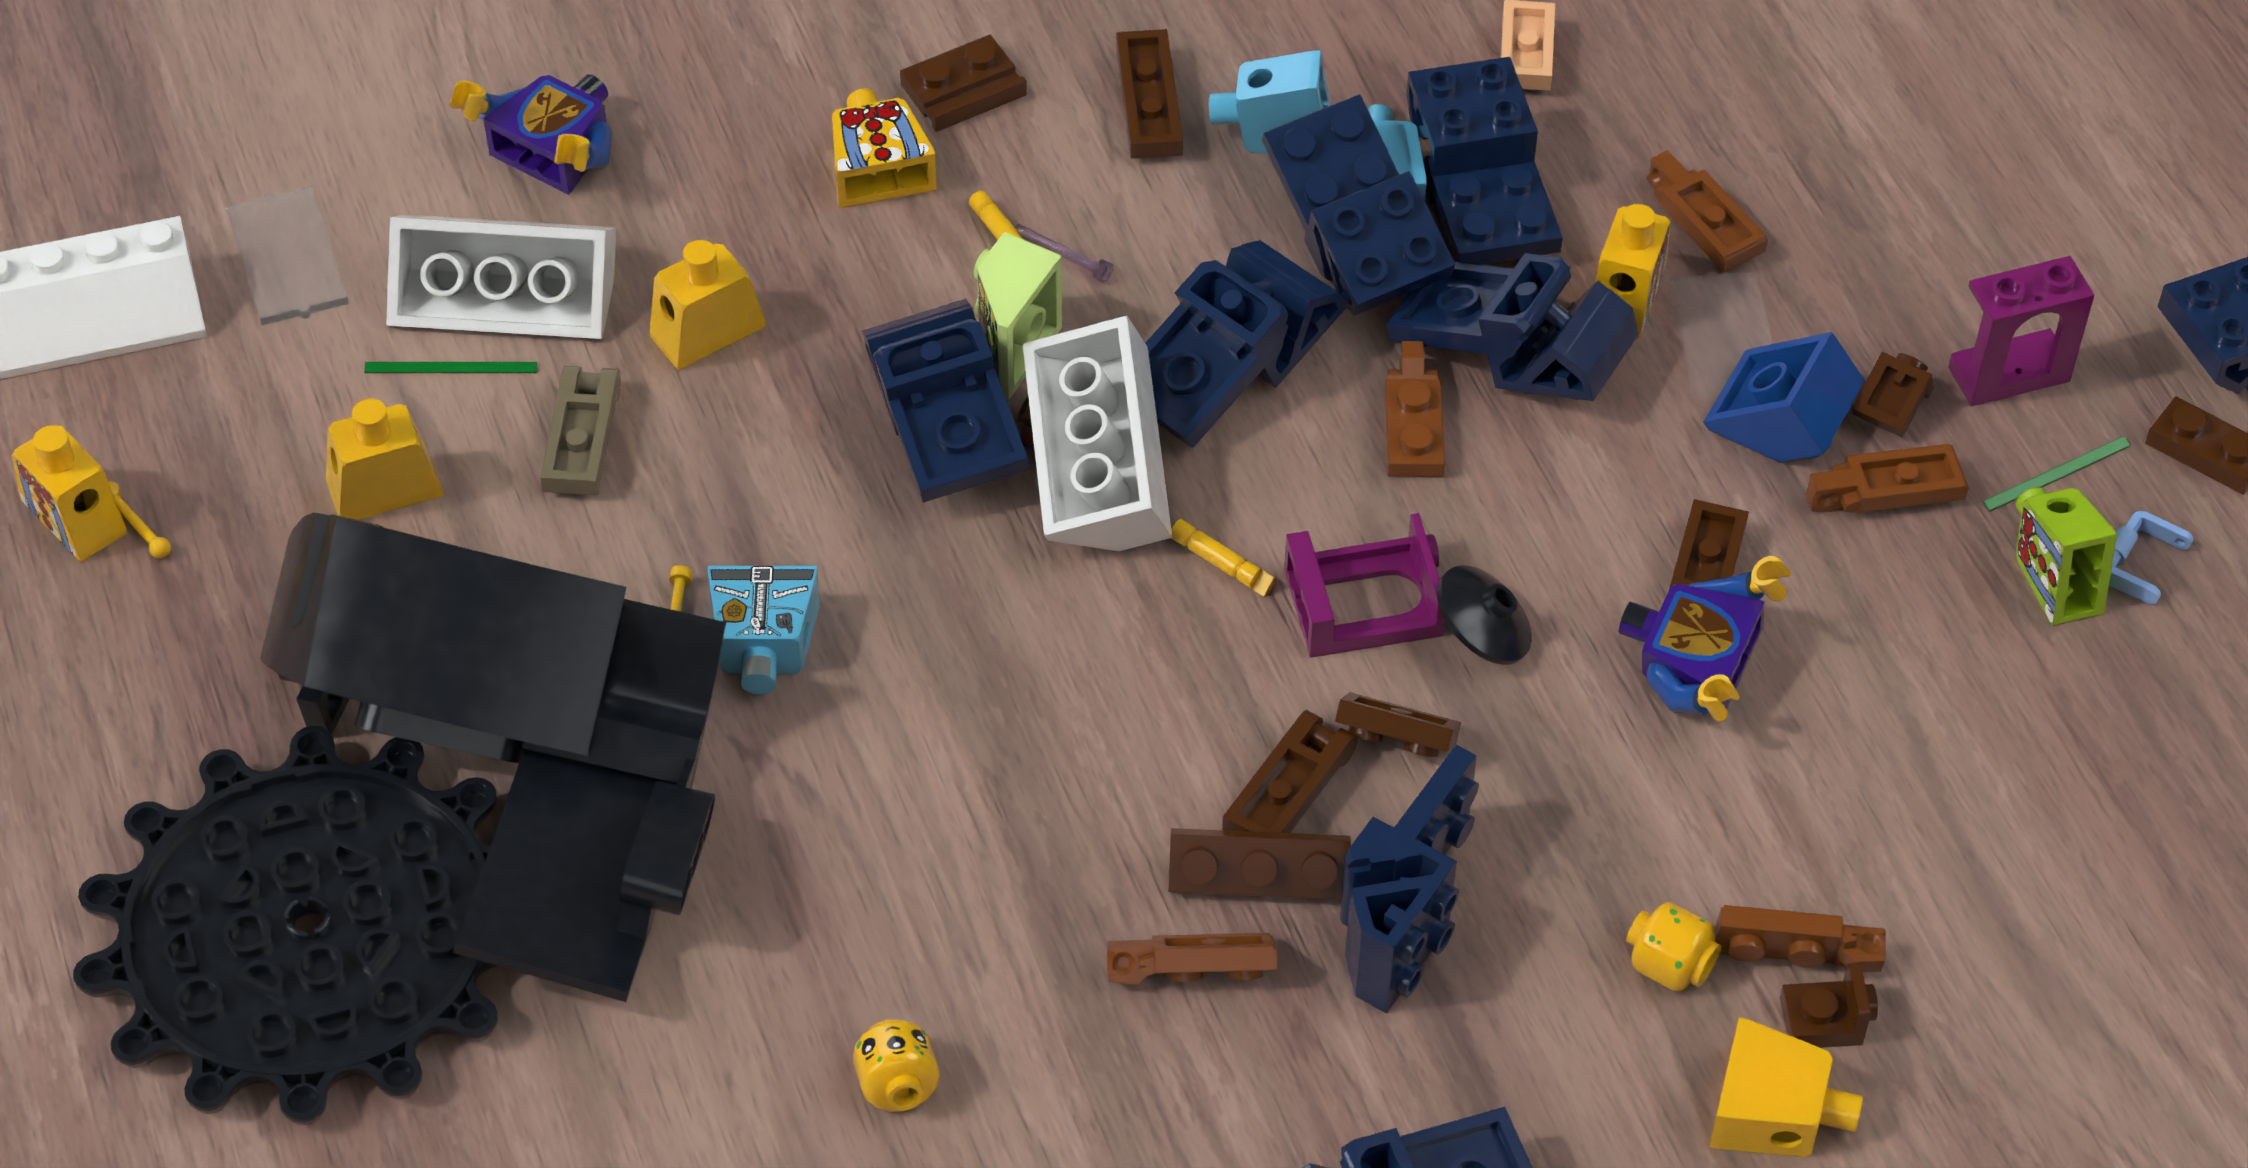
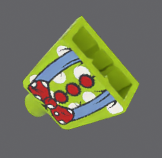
M2034 487L2024 491L2017 498L2015 504L2017 511L2021 515L2016 556L2048 621L2053 626L2104 614L2117 533L2079 489L2067 488L2047 493L2043 488Z

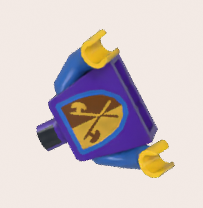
M587 74L574 87L550 75L540 76L527 87L503 95L488 94L482 86L474 82L458 81L456 83L449 106L453 109H464L463 114L470 121H477L478 118L484 120L490 156L568 195L574 190L587 169H602L609 163L612 132L607 125L605 106L602 103L608 97V90L605 84L596 76Z
M1767 556L1756 563L1752 572L1723 579L1692 583L1689 586L1682 584L1672 585L1660 611L1634 602L1628 603L1622 615L1618 632L1621 635L1645 643L1642 650V673L1647 678L1648 684L1670 711L1701 714L1709 712L1713 719L1718 722L1724 721L1728 717L1727 708L1731 699L1739 700L1741 698L1736 688L1763 630L1765 601L1759 599L1765 594L1772 601L1779 602L1787 594V589L1778 579L1789 577L1792 571L1778 557Z

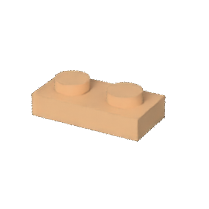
M1504 0L1500 58H1511L1522 89L1551 91L1555 3Z

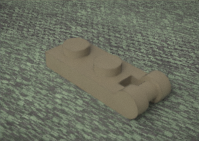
M563 367L540 476L542 492L598 495L615 404L620 396L621 374L619 369L602 368L601 373H587L582 371V367Z

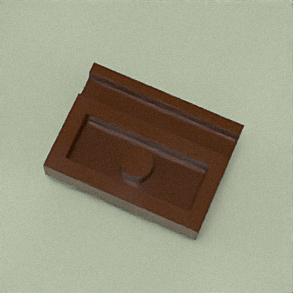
M991 34L900 70V85L923 116H928L932 121V128L935 132L1027 95V82L1025 78L1017 75L1015 65Z

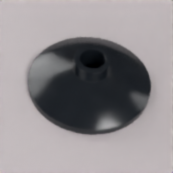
M1467 565L1452 567L1440 578L1437 586V599L1441 613L1455 636L1469 650L1487 661L1500 665L1514 664L1528 653L1532 642L1528 618L1514 594L1491 574Z

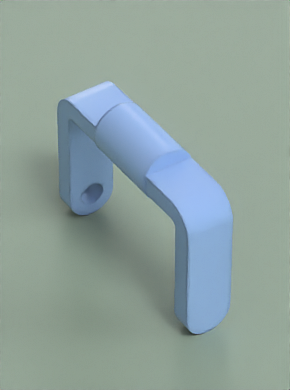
M2137 511L2132 515L2126 526H2120L2116 530L2117 539L2109 586L2152 605L2156 604L2161 596L2160 590L2156 586L2117 568L2118 565L2124 563L2138 540V531H2143L2182 550L2188 549L2194 538L2187 530L2148 512Z

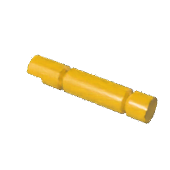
M977 191L970 197L968 202L970 207L997 240L1004 232L1023 239L985 191Z
M1178 520L1172 527L1171 539L1184 547L1187 546L1188 550L1231 577H1236V580L1263 597L1267 596L1273 589L1276 582L1274 576L1250 561H1246L1245 558L1204 532L1197 530L1196 527L1185 520Z

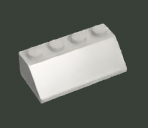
M420 215L390 217L386 326L602 339L614 284L616 227Z
M180 216L0 252V379L207 337L192 261Z
M1128 316L1023 343L1043 530L1046 539L1054 542L1123 551L1172 538L1148 347Z

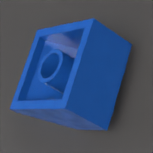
M1833 332L1746 349L1703 423L1709 431L1778 462L1801 458L1813 459L1823 455L1831 446L1835 433L1844 417L1852 409L1853 401L1864 384L1865 379Z

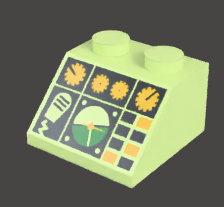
M1004 232L991 250L985 249L982 251L976 261L973 275L978 285L975 314L979 317V322L991 350L995 370L1005 397L1010 400L1026 378L1022 344L1056 335L1062 329V255Z

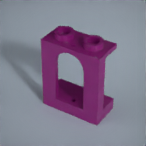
M2067 256L1969 280L1968 287L1983 310L1975 347L1951 353L1948 368L1970 406L2070 382L2095 296L2072 257ZM2053 312L2059 314L2055 335L2051 328L2013 337L2016 330L2030 318L2042 313Z
M1419 513L1410 515L1409 536L1406 538L1325 551H1314L1309 531L1286 534L1284 570L1310 658L1443 636L1445 619L1437 599V586L1440 578L1436 568L1439 567V551L1435 536L1433 534H1425ZM1386 575H1398L1412 581L1421 592L1419 604L1409 612L1334 625L1335 619L1325 585Z

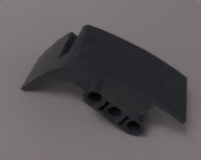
M313 512L302 517L288 538L260 659L276 673L302 686L360 701L355 725L368 731L513 763H519L523 742L587 756L627 587L385 528L373 523L334 514L329 516Z
M624 599L588 755L584 756L523 742L521 758L483 870L454 943L453 953L627 1002L655 912L658 910L676 915L681 914L710 826L715 794L692 789L727 622Z

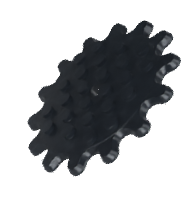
M309 726L296 732L291 739L289 755L286 761L280 767L271 771L251 769L237 752L230 749H219L207 754L199 766L201 779L205 785L204 795L196 805L188 809H169L154 801H144L131 807L124 816L123 824L127 834L143 847L144 855L142 861L135 869L127 873L97 874L89 877L81 885L78 894L81 906L95 917L117 923L119 928L117 938L106 949L83 957L73 970L74 982L77 988L85 994L95 998L124 995L133 998L136 1007L133 1016L114 1033L111 1040V1051L116 1060L128 1067L140 1068L168 1054H182L190 1057L193 1066L184 1088L185 1097L191 1107L204 1114H214L223 1110L233 1095L243 1087L253 1083L274 1085L279 1091L281 1112L292 1122L305 1126L313 1124L322 1116L326 1107L329 1089L337 1081L350 1076L361 1075L372 1078L383 1093L394 1099H405L413 1095L421 1083L423 1074L415 1049L423 1040L434 1034L449 1033L471 1042H480L492 1034L498 1023V1012L495 1005L481 995L475 986L476 979L483 972L498 966L453 953L454 943L491 847L482 843L476 837L475 829L494 808L497 796L493 784L484 778L473 777L459 782L450 789L433 791L420 784L417 778L425 757L423 746L420 742L394 737L383 745L377 756L363 764L352 765L343 762L337 757L333 735L329 730L321 726ZM315 913L325 918L321 925L314 929L315 934L309 935L307 930H299L293 927L295 922L306 914Z

